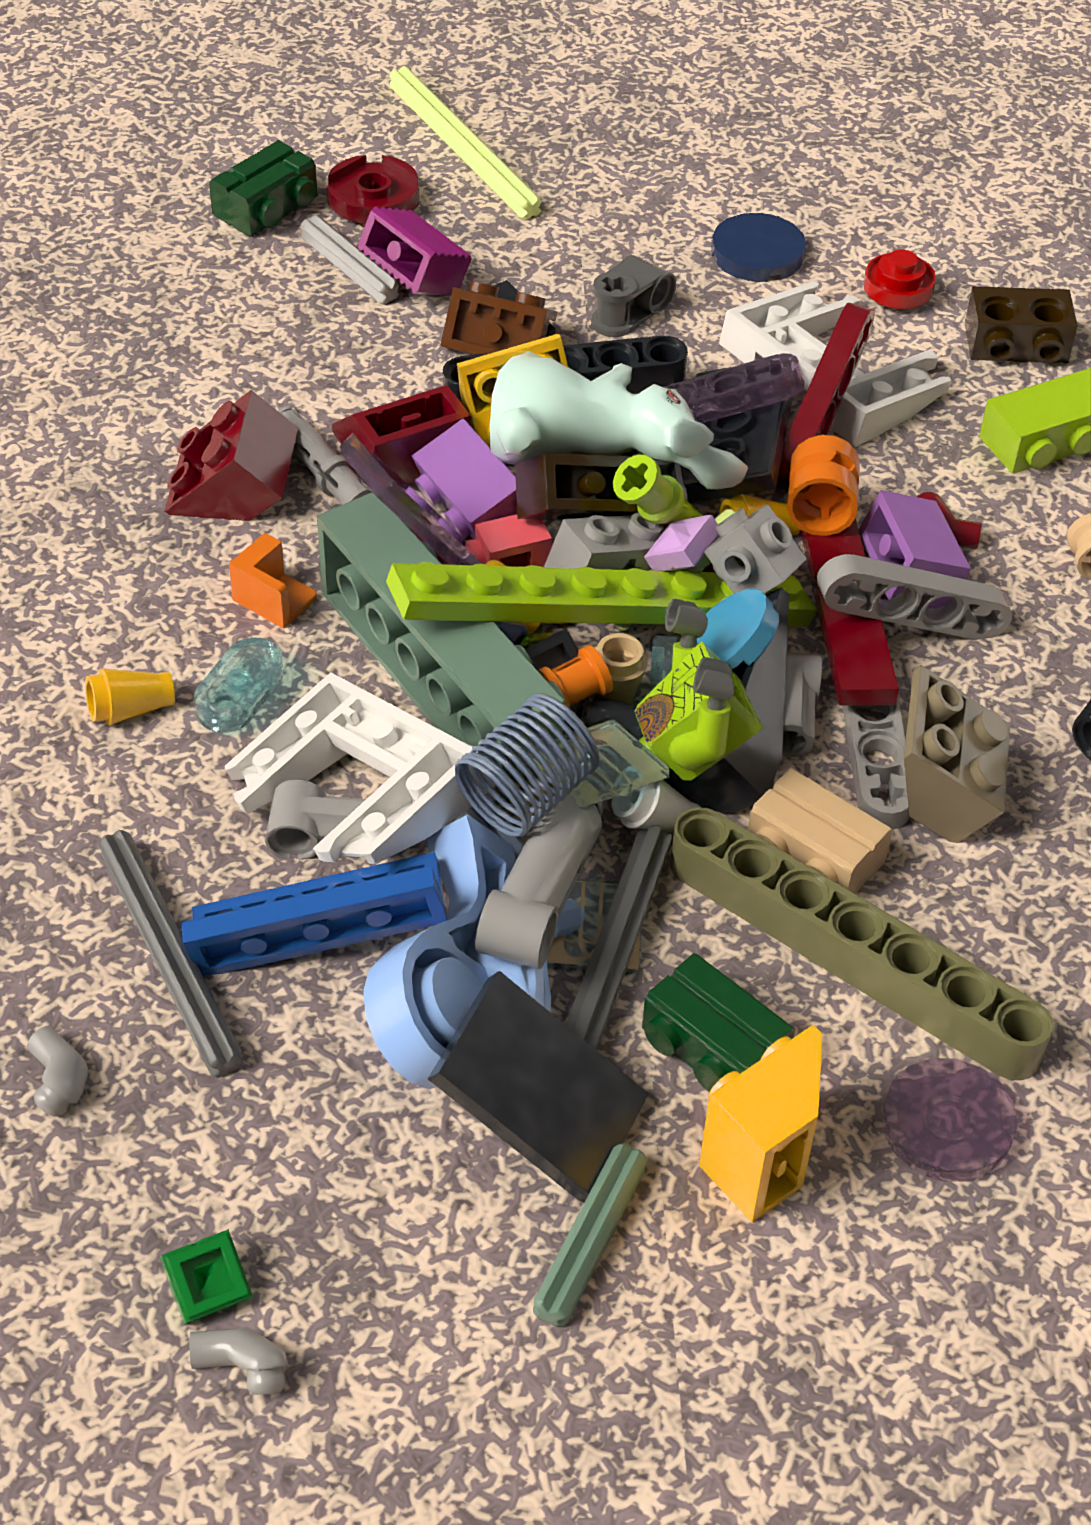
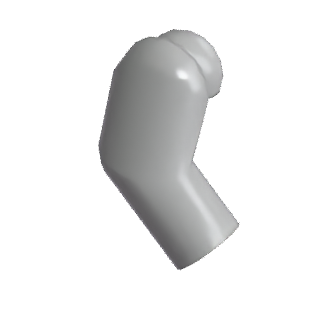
M44 1026L37 1030L27 1043L28 1051L46 1068L42 1076L44 1084L35 1091L34 1102L48 1115L57 1117L64 1115L69 1104L77 1103L82 1096L88 1077V1066L84 1058L51 1026Z
M249 1328L190 1332L191 1369L238 1366L246 1369L248 1375L247 1389L255 1395L278 1393L285 1387L286 1377L283 1366L289 1364L285 1351L258 1332Z

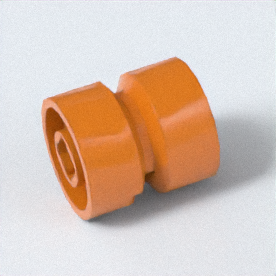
M819 435L808 438L799 444L792 454L787 511L791 521L800 530L811 535L828 536L840 533L848 528L856 518L859 497L860 460L857 451L848 441L837 436Z

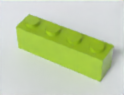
M1091 368L987 399L979 437L1012 474L1030 468L1039 469L1048 465L1051 461L1073 454L1083 455L1091 451Z

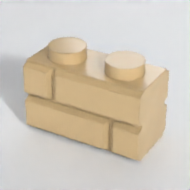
M792 768L775 783L773 789H769L753 805L748 825L750 832L855 894L886 861L893 829Z

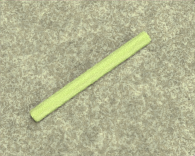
M403 66L398 71L395 69L391 71L389 75L392 79L390 87L521 219L528 220L532 216L537 217L541 213L539 208L541 199L408 67Z

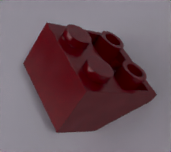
M444 385L352 414L333 423L332 432L370 487L379 494L415 482V479L420 477L421 474L412 455L461 419H464L471 427V415L450 387Z
M252 390L235 403L227 401L217 410L210 422L201 429L197 427L190 429L181 439L177 447V452L180 454L178 464L167 484L170 493L164 512L173 516L251 521L282 499L298 427Z

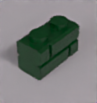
M277 140L231 167L230 170L224 171L211 179L209 188L212 214L249 237L266 227H274L282 217L299 207L308 206L318 196L316 164L314 160L299 151L295 152L292 147Z
M695 953L675 968L671 976L667 975L648 992L644 1002L642 1029L649 1043L659 1053L665 1056L675 1054L693 1068L696 1079L708 1092L726 1074L732 1071L742 1073L760 1061L765 1051L778 1039L785 1036L792 1039L795 1035L796 1029Z

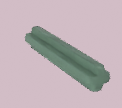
M618 1144L613 1147L534 1298L533 1313L539 1319L557 1327H562L568 1323L645 1172L647 1158L642 1151L632 1149L627 1144Z

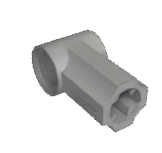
M787 652L782 756L798 757L813 749L815 707L818 703L821 684V655Z
M296 779L282 782L275 788L265 844L278 857L289 858L290 853L298 854L297 859H309L316 854L313 848L366 799L326 796V793L318 785L310 781Z

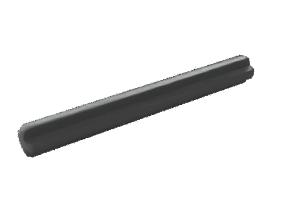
M660 825L649 826L648 830L639 829L566 1023V1026L595 1050H598L673 842L671 834L662 831Z
M118 830L113 835L103 836L99 842V847L102 851L101 855L209 1073L219 1078L229 1072L237 1071L243 1064L241 1050L199 967L191 960L184 947L182 934L131 834L124 830Z

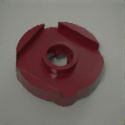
M366 155L354 156L339 162L330 170L327 185V202L336 214L349 221L358 222L364 228L370 211L375 206L379 209L384 207L385 209L391 208L395 210L397 208L400 211L402 209L413 211L420 203L418 176L416 170L410 164L396 157L382 155V163H367Z

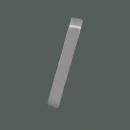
M844 554L830 559L820 568L817 575V583L826 604L831 609L839 612L973 640L996 637L1003 633L1012 621V611L1003 593L993 585L851 554ZM905 587L904 591L895 598L888 600L880 599L882 594L891 588ZM945 596L951 597L950 601L942 607L933 610L927 609V606L934 600Z
M897 699V704L842 706L858 808L891 829H898L910 819L904 767L906 740L899 700ZM863 708H874L881 711L886 718L882 721H868L862 718L857 711ZM875 750L883 751L889 754L894 762L887 765H877L869 762L864 757V754ZM888 784V798L890 803L895 806H884L883 800L878 798L880 785Z

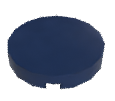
M743 213L727 218L716 227L711 244L712 257L714 255L717 258V265L722 271L738 279L752 282H768V276L780 275L779 280L790 277L801 268L806 250L804 234L793 223L779 216L765 213Z

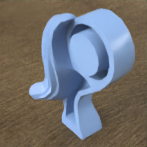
M468 814L448 824L426 839L429 853H436L441 879L450 897L447 921L429 927L391 948L368 971L363 991L365 1015L375 1044L395 1071L408 1082L427 1089L437 1087L428 1080L429 1075L486 980L496 972L501 971L551 1012L547 959L543 967L538 970L478 953L475 949L477 928L485 902L492 890L502 889L515 864L514 846ZM571 898L567 899L557 920L554 939L558 936L571 934L580 927L584 920V910Z

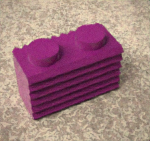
M375 206L370 211L358 243L359 252H364L365 257H370L371 261H376L377 266H382V270L388 271V275H394V280H400V284L406 285V289H412L413 294L450 296L453 287H461L472 260L469 253L412 210L406 211L402 209L400 211L397 208L393 210L391 208L385 209L384 207L379 209Z

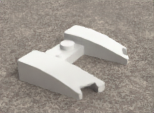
M813 281L727 310L719 344L745 364L793 356L798 370L796 383L808 390L826 348V345L815 337L836 326L839 316L847 303L860 305L861 300L847 294L843 300L832 304L823 303L822 298L816 295L819 283ZM931 350L865 374L856 368L830 429L851 445L857 447L913 417L948 391L951 379L950 377H939L931 380L926 371L935 369L938 361L937 355Z
M331 672L225 765L231 780L245 779L246 788L233 793L238 806L246 814L273 801L275 788L280 783L296 779L309 781L347 753L389 776L390 778L313 848L319 860L324 862H335L341 856L365 857L369 864H377L427 839L472 807L462 793L455 775V764L465 753L471 751L472 747ZM468 764L475 781L484 793L487 794L488 790L478 779L473 767ZM482 772L483 776L494 788L496 785L489 778V776Z

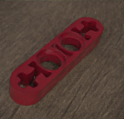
M850 302L843 308L785 440L778 484L789 487L791 459L797 446L808 438L828 434L869 339L874 322V310Z

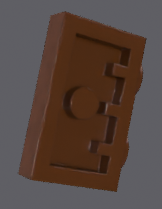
M470 281L469 290L456 287L452 289L440 346L471 354H485L546 337L549 321H556L558 311L544 308L546 298L517 292L515 301L498 297L500 287Z

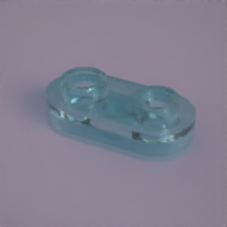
M257 637L242 639L229 647L197 687L194 694L196 716L203 727L214 732L228 733L243 728L252 720L283 678L282 653L279 647L270 640ZM260 671L261 673L250 674L249 672Z

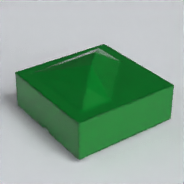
M229 1229L160 1256L184 1325L253 1297Z

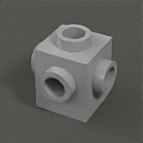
M768 504L749 516L743 508L730 515L715 527L720 537L704 550L718 577L727 583L734 594L745 589H759L766 593L784 582L807 559L792 539L788 526L781 519L777 518Z

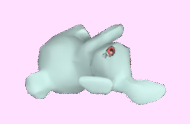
M527 351L511 357L499 370L492 394L490 447L491 453L502 462L515 465L543 453L620 456L637 449L655 460L675 462L688 468L707 489L734 487L743 480L748 470L747 465L732 453L709 446L713 441L714 434L704 424L695 421L686 401L675 389H667L653 384L639 394L628 392L626 386L631 381L632 367L622 363L614 365L612 370L590 381L551 358H543Z

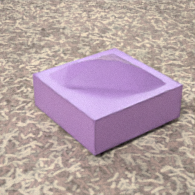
M712 515L673 521L644 558L653 571H670L695 567L705 554L704 550L719 536L715 529L718 524Z

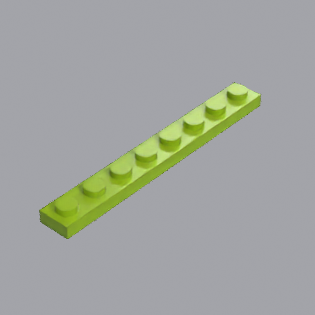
M421 562L418 564L392 563L386 580L403 620L665 624L666 611L672 599L693 602L706 614L713 606L734 594L727 583L721 580L716 573L693 572L690 570L646 571L638 568L611 570L593 569L590 567L543 568L536 565L526 567L489 566L486 564L440 565ZM790 575L784 582L764 593L768 594L783 588L789 594L788 626L808 627L817 609L795 575Z

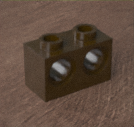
M972 286L965 319L971 360L1069 363L1078 328L1070 289Z

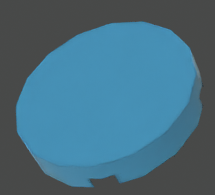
M759 589L742 590L728 596L706 613L708 626L703 636L697 638V643L703 641L723 662L730 664L732 669L737 667L742 661L750 666L761 657L773 640L779 625V613L773 608L776 606Z

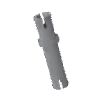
M285 406L278 410V412L298 427L293 453L316 476V484L324 494L333 495L343 505L374 492L357 475L355 464L348 457L338 455L306 421L297 408L293 407L292 409L290 406Z

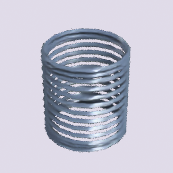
M541 693L532 694L530 698H527L522 703L520 708H516L513 714L508 715L506 721H501L499 727H494L492 733H487L484 740H480L478 745L473 746L469 753H465L461 759H458L455 764L456 781L472 807L489 824L509 836L524 837L531 827H534L539 820H542L546 814H549L553 807H556L560 801H563L567 794H570L574 788H577L588 775H591L600 765L599 749L592 734L570 708L548 695ZM532 706L549 715L569 735L579 751L584 766L580 765L575 751L565 736L552 722L534 711ZM557 714H559V715L575 730V732L577 733V735L580 737V739H581L582 742L584 743V745H585V747H586V749H587V752H588V754H589V756H590V761H591V765H590V766H588V759H587V756H586L585 751H584V749H583V746L581 745V743H580L579 740L577 739V737H576V735L574 734V732L569 728V726H568ZM536 718L559 738L572 760L565 755L553 737L538 724ZM523 732L530 737L536 747L554 764L556 769L548 764L544 756L525 738ZM516 739H518L525 746L529 753L545 768L548 774H546L539 768V766L531 758V756L521 746H519ZM509 745L512 748H514L521 756V758L525 761V763L528 764L536 772L540 780L536 778L531 773V771L526 767V765L511 751ZM483 752L487 754L488 758L483 756ZM503 753L506 754L514 762L517 768L524 775L527 776L532 785H530L528 782L524 780L521 774L511 765L510 762L507 761ZM496 759L506 767L509 773L520 783L525 792L521 790L515 784V782L505 773V771L497 763ZM468 764L473 767L478 779L488 792L502 806L519 816L522 821L504 812L484 793L475 781ZM482 772L489 776L496 787L511 800L515 807L505 801L493 789ZM548 782L553 784L554 788L550 787ZM541 788L546 790L547 794L543 793ZM533 794H535L536 796H538L539 799H540V801L537 800V799H535V797H534ZM526 800L532 804V807L527 804ZM483 801H485L497 814L505 818L507 821L518 826H521L522 828H517L504 821L502 818L496 815Z

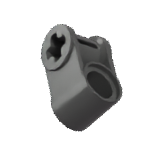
M635 255L627 256L620 264L594 279L593 292L597 296V310L592 314L591 318L593 329L606 337H620L630 333L651 316L659 314L667 308L675 294L676 277L674 274Z

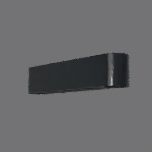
M660 335L563 345L568 368L590 381L612 370L614 365L622 363L632 367L631 381L626 386V390L631 394H639L653 384L667 389H675L680 396L684 392L688 348L678 338ZM491 353L455 357L447 361L443 366V386L448 385L462 405L457 363Z

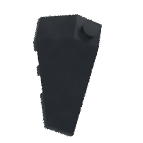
M783 588L765 594L776 606L773 608L779 613V625L773 640L755 663L753 662L748 666L742 661L737 667L732 669L741 680L764 728L691 781L682 780L667 764L659 770L666 776L661 779L686 799L698 804L701 808H708L726 815L747 807L752 808L769 789L774 787L773 782L782 758L789 610V594Z

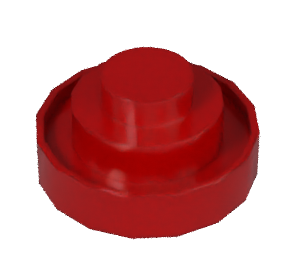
M898 249L870 260L865 269L864 291L872 300L893 309L916 308L928 302L932 297L936 276L931 265L919 258L914 252Z

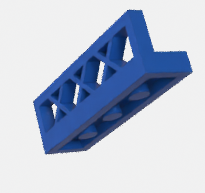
M431 852L193 906V920L182 922V939L191 960L197 964L202 975L205 976L227 973L434 926L447 921L439 862L436 853Z

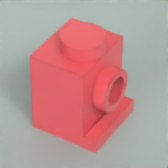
M517 514L475 524V539L465 542V554L468 565L486 564L490 560H497L509 567L536 565L544 568L552 548V537L543 520L517 519Z

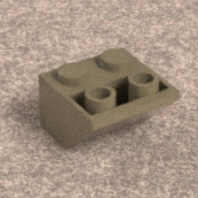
M922 665L913 671L904 752L909 817L947 841L958 843L1005 812L1010 723L1005 721L995 711L987 709L958 690L950 681L943 680Z

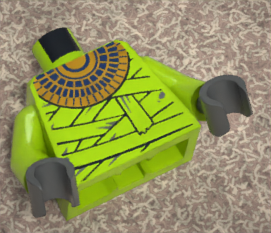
M672 599L665 615V628L669 632L682 634L680 642L673 644L672 671L637 705L634 711L644 736L632 746V749L646 758L658 770L667 764L682 780L691 781L752 738L764 727L741 680L732 672L731 665L723 662L703 641L697 643V638L703 636L708 626V618L704 611L693 602Z

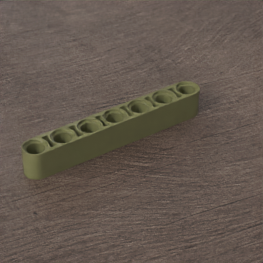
M693 808L679 815L674 826L670 867L673 874L681 882L998 1076L1008 1080L1021 1081L1031 1078L1038 1072L1053 1031V1019L1048 1010L1040 1003L722 814L708 808Z

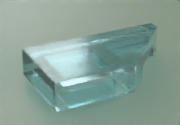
M655 634V637H652L649 690H653L672 671L673 644L677 642L676 636Z

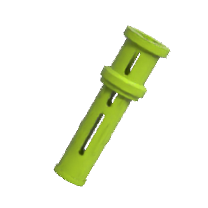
M647 455L632 456L625 460L615 472L613 488L616 495L628 504H637L638 512L646 521L652 524H664L668 527L673 521L703 516L684 498V489L681 484L669 475H661L660 467L651 457Z

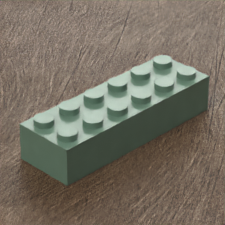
M376 491L317 515L322 595L435 728L473 747L477 746L480 740H484L487 733H492L494 727H499L501 721H506L508 715L513 714L516 708H520L522 703L527 698H530L532 694H545L556 698L566 705L560 688L554 682H547L532 665L525 649L520 645H514L500 630L497 621L403 620L386 583L392 563L418 564L430 562L442 564L438 561L431 545L426 541L421 542L408 528L401 512L396 508L391 509ZM532 706L534 711L552 722L563 734L562 727L542 710ZM536 718L538 724L553 737L561 748H564L559 738ZM523 732L525 738L536 747L530 737ZM516 739L519 746H521L533 759L534 757L529 753L525 746L518 739ZM509 745L511 751L526 765V767L531 771V773L540 780L536 772L528 764H526L525 761L518 754V752ZM483 752V756L488 758L487 754ZM503 753L507 761L510 762L511 765L521 774L524 780L528 782L530 785H532L527 776L524 775L517 768L514 762L506 754ZM496 759L497 763L505 771V773L515 782V784L521 790L525 792L520 783L509 773L506 767ZM496 786L493 788L505 801L511 803V800Z

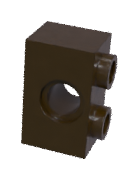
M543 453L515 464L517 519L563 520L589 518L595 515L604 517L639 513L637 504H628L622 501L616 495L613 488L615 472L631 456Z

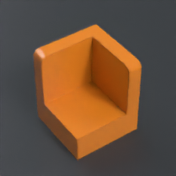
M267 533L262 534L229 562L233 601L283 629L317 599L314 589L285 574L282 541Z

